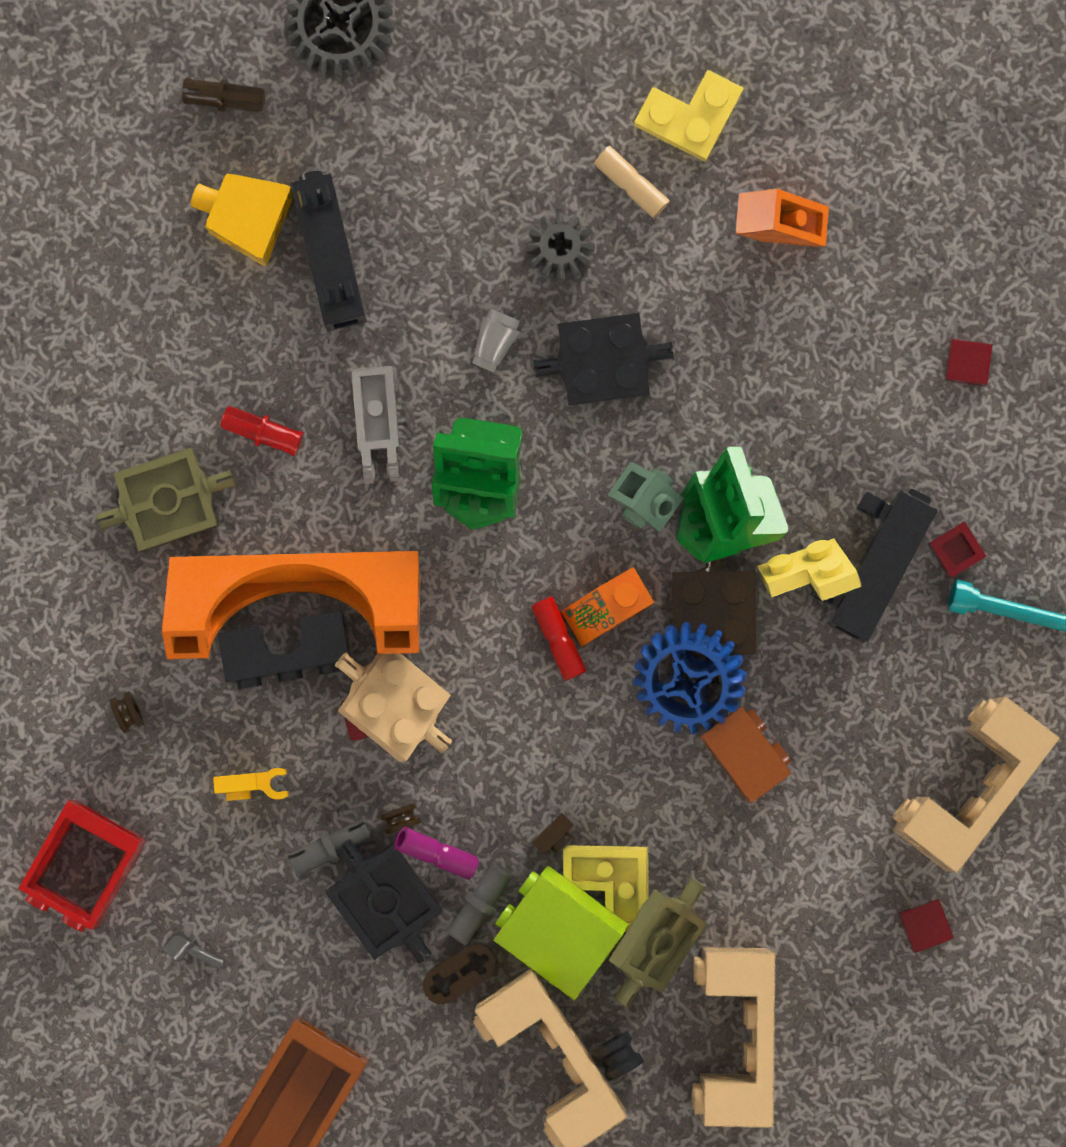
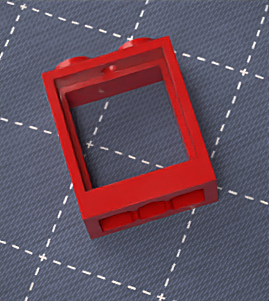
M68 800L18 889L28 894L25 901L45 912L51 907L62 913L64 916L61 921L75 930L83 932L85 928L90 930L98 928L147 840L76 800ZM74 823L125 851L92 911L85 909L40 883Z

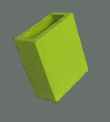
M547 865L540 876L533 871L518 892L525 897L517 908L509 903L495 924L501 930L493 941L575 1001L623 936L629 924Z

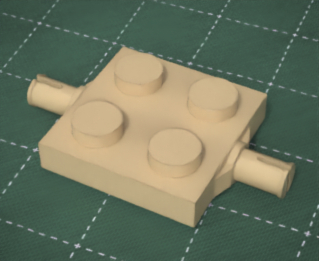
M344 653L339 658L340 661L336 662L335 667L339 668L353 680L349 695L338 710L340 714L399 762L407 761L418 743L424 739L437 749L439 753H443L448 749L447 745L451 744L452 739L448 738L434 726L437 715L451 696L441 686L401 653L377 654L373 661L364 667L350 657L348 653Z

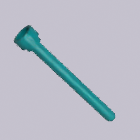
M955 579L952 584L947 611L965 615L966 612L974 613L975 610H980L1066 632V615L980 594V589L973 588V583Z

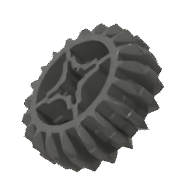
M297 0L300 4H288V14L293 18L284 21L285 29L292 32L286 37L289 46H297L293 51L294 58L296 60L305 59L304 67L308 72L314 70L320 64L318 74L322 79L328 76L330 69L334 70L336 81H342L343 70H349L352 79H357L359 77L357 67L360 65L363 66L365 71L371 73L373 65L369 58L372 57L382 62L385 59V55L379 47L390 48L392 46V39L386 34L395 31L394 22L387 20L393 15V11L390 5H383L385 0H356L359 2L358 4L353 2L347 6L336 5L332 0ZM319 7L324 19L315 28L316 33L308 38L307 24L313 11ZM330 13L341 24L346 23L349 38L338 27L333 28ZM371 14L373 18L372 29L366 41L361 45L358 42L355 31L364 23L363 18ZM331 45H341L347 49L348 53L332 54L319 48L324 47L326 49Z

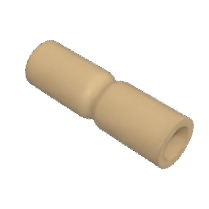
M608 146L595 160L594 165L619 188L624 189L627 195L653 219L669 204L670 200L645 177L640 176L637 170L611 146Z

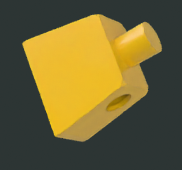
M226 174L219 191L198 184L192 195L190 206L209 213L205 226L209 234L259 264L267 266L294 195L292 188L285 184Z

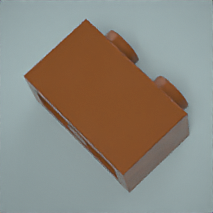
M740 706L737 711L731 712L725 718L723 724L718 722L699 737L747 802L752 804L792 774L787 767L792 761L778 742L771 746L761 733L767 727L752 708L746 712Z

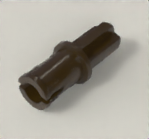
M185 78L183 88L199 91L198 94L182 92L184 104L218 107L219 112H224L226 108L260 112L265 104V91L261 87L229 84L227 79H221L220 82Z

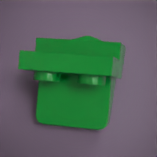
M458 418L453 424L451 434L436 432L433 443L435 471L431 482L434 506L443 507L450 516L472 530L502 522L507 517L514 518L520 487L521 428L469 418Z
M726 447L711 471H696L680 494L684 499L679 511L676 540L696 559L702 560L703 563H709L710 561L739 554L742 550L778 541L788 532V525L772 481L766 476H752L751 467L747 464L741 447Z

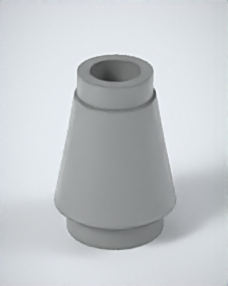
M490 308L487 317L482 316L472 363L495 372L497 365L500 364L520 333L516 331L520 321Z

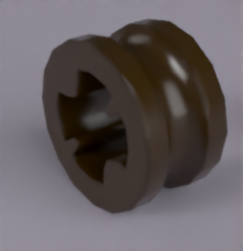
M130 691L125 692L124 698L121 700H117L115 697L110 699L111 709L123 733L129 732L132 725H137L138 727L144 725L142 714Z
M415 803L380 815L381 820H385L388 824L385 830L386 835L399 831L403 827H410L421 823V819L414 815Z

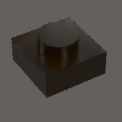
M561 813L532 843L543 854L549 849L556 854L573 838L568 831L573 824Z

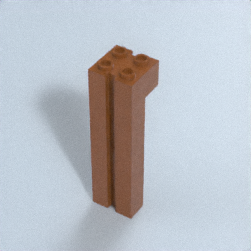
M297 1017L219 1147H318L369 1059L343 1043H339L327 1036L325 1032L302 1018Z

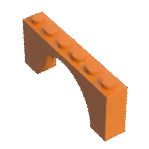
M418 551L169 558L162 624V636L167 659L209 658L210 649L217 633L235 613L257 600L289 592L318 593L338 599L354 608L371 627L376 640L377 654L419 653L420 566Z

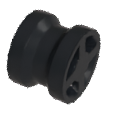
M628 1031L614 1036L592 1050L595 1058L601 1060L605 1066L604 1075L607 1081L614 1080L630 1072L644 1062L640 1053L634 1052L631 1047L632 1038Z

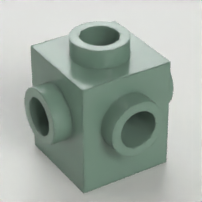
M632 461L608 493V496L624 509L621 516L639 529H642L646 524L661 532L684 499L671 488L674 481L665 473L656 468L651 472Z

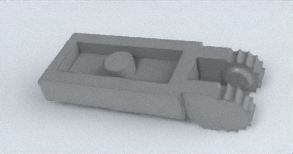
M393 366L351 369L358 451L361 452L364 484L374 483L375 466L372 462L371 451L387 450L388 463L386 467L390 482L399 481L397 449H400Z

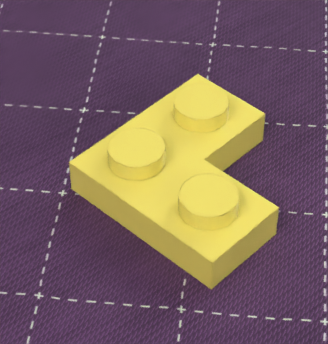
M709 70L705 73L689 105L652 87L634 121V126L706 162L744 88Z
M834 538L828 541H815L809 544L806 549L789 555L780 554L774 556L767 563L757 566L760 578L771 597L810 583L822 601L862 587L858 572Z
M565 845L563 848V876L581 890L605 891V907L629 924L625 931L627 932L639 914L642 904L649 899L648 847Z

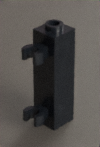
M322 171L304 173L299 176V181L291 182L324 326L327 332L366 323V315L331 173L323 175Z
M910 489L908 493L901 490L896 494L890 505L869 492L863 495L856 509L881 521V524L856 569L862 587L823 601L815 589L810 594L815 599L835 608L827 623L828 625L862 643L869 641L938 509L930 505L932 500L928 496L914 489Z

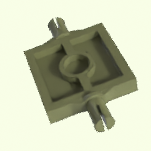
M191 447L113 473L119 490V507L100 514L97 513L96 516L97 520L100 521L99 526L101 530L125 522L133 533L138 551L142 553L219 527L212 506V493L234 487L235 482L232 479L233 476L230 469L207 477L200 469L194 449Z
M691 877L679 898L667 897L654 889L649 899L642 904L636 919L626 934L618 941L615 951L608 960L623 970L625 976H627L618 993L613 997L619 1003L629 1008L630 1003L641 986L644 988L652 987L663 993L707 925V922L699 918L692 908L703 890L706 889L704 885Z

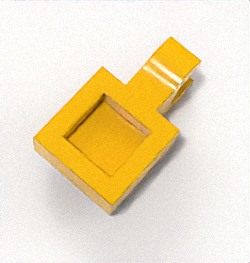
M273 768L263 773L213 777L215 794L226 793V801L251 799V790H262L272 799H285L289 796V791H275L272 787V780L278 775H287V769Z

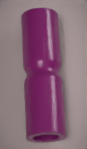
M403 827L399 831L394 844L396 851L426 863H433L436 867L467 880L473 877L479 863L477 856L451 845L441 844L438 840L407 827Z

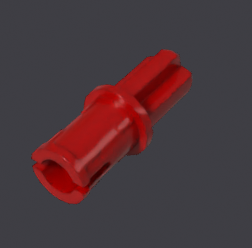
M228 406L225 409L221 418L220 426L222 429L255 441V446L259 447L261 444L289 453L291 456H296L304 435L302 431H296L270 421V416L268 415L262 418L232 406Z

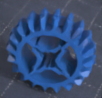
M689 622L683 623L680 634L673 625L667 626L665 637L660 633H655L651 638L652 645L645 644L640 651L644 658L638 659L634 666L640 672L633 680L634 685L643 687L637 695L638 701L650 700L651 702L645 710L647 715L654 714L656 711L661 713L658 720L659 726L665 725L668 719L674 721L673 730L675 733L680 732L683 724H688V730L692 735L697 733L700 723L707 731L715 726V720L723 724L728 716L727 711H737L740 704L736 698H742L745 694L746 689L739 683L745 681L747 673L744 670L736 669L743 662L742 655L729 656L735 647L733 641L726 642L722 646L719 643L722 632L720 630L715 631L712 638L705 635L707 631L705 623L700 624L696 633L692 632ZM690 650L702 653L710 660H698ZM672 653L674 673L669 674L666 680L660 682L658 675L659 661ZM685 672L690 678H698L695 684H693L691 679L684 680L682 678ZM721 674L722 693L715 700L708 703L706 699L708 693L706 684L712 682L714 676ZM671 696H680L684 698L689 705L679 703L675 701L673 698H671Z

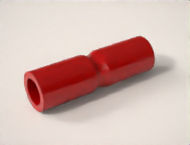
M551 596L530 606L545 639L550 644V651L564 681L587 672L573 639L568 635V628L554 597Z

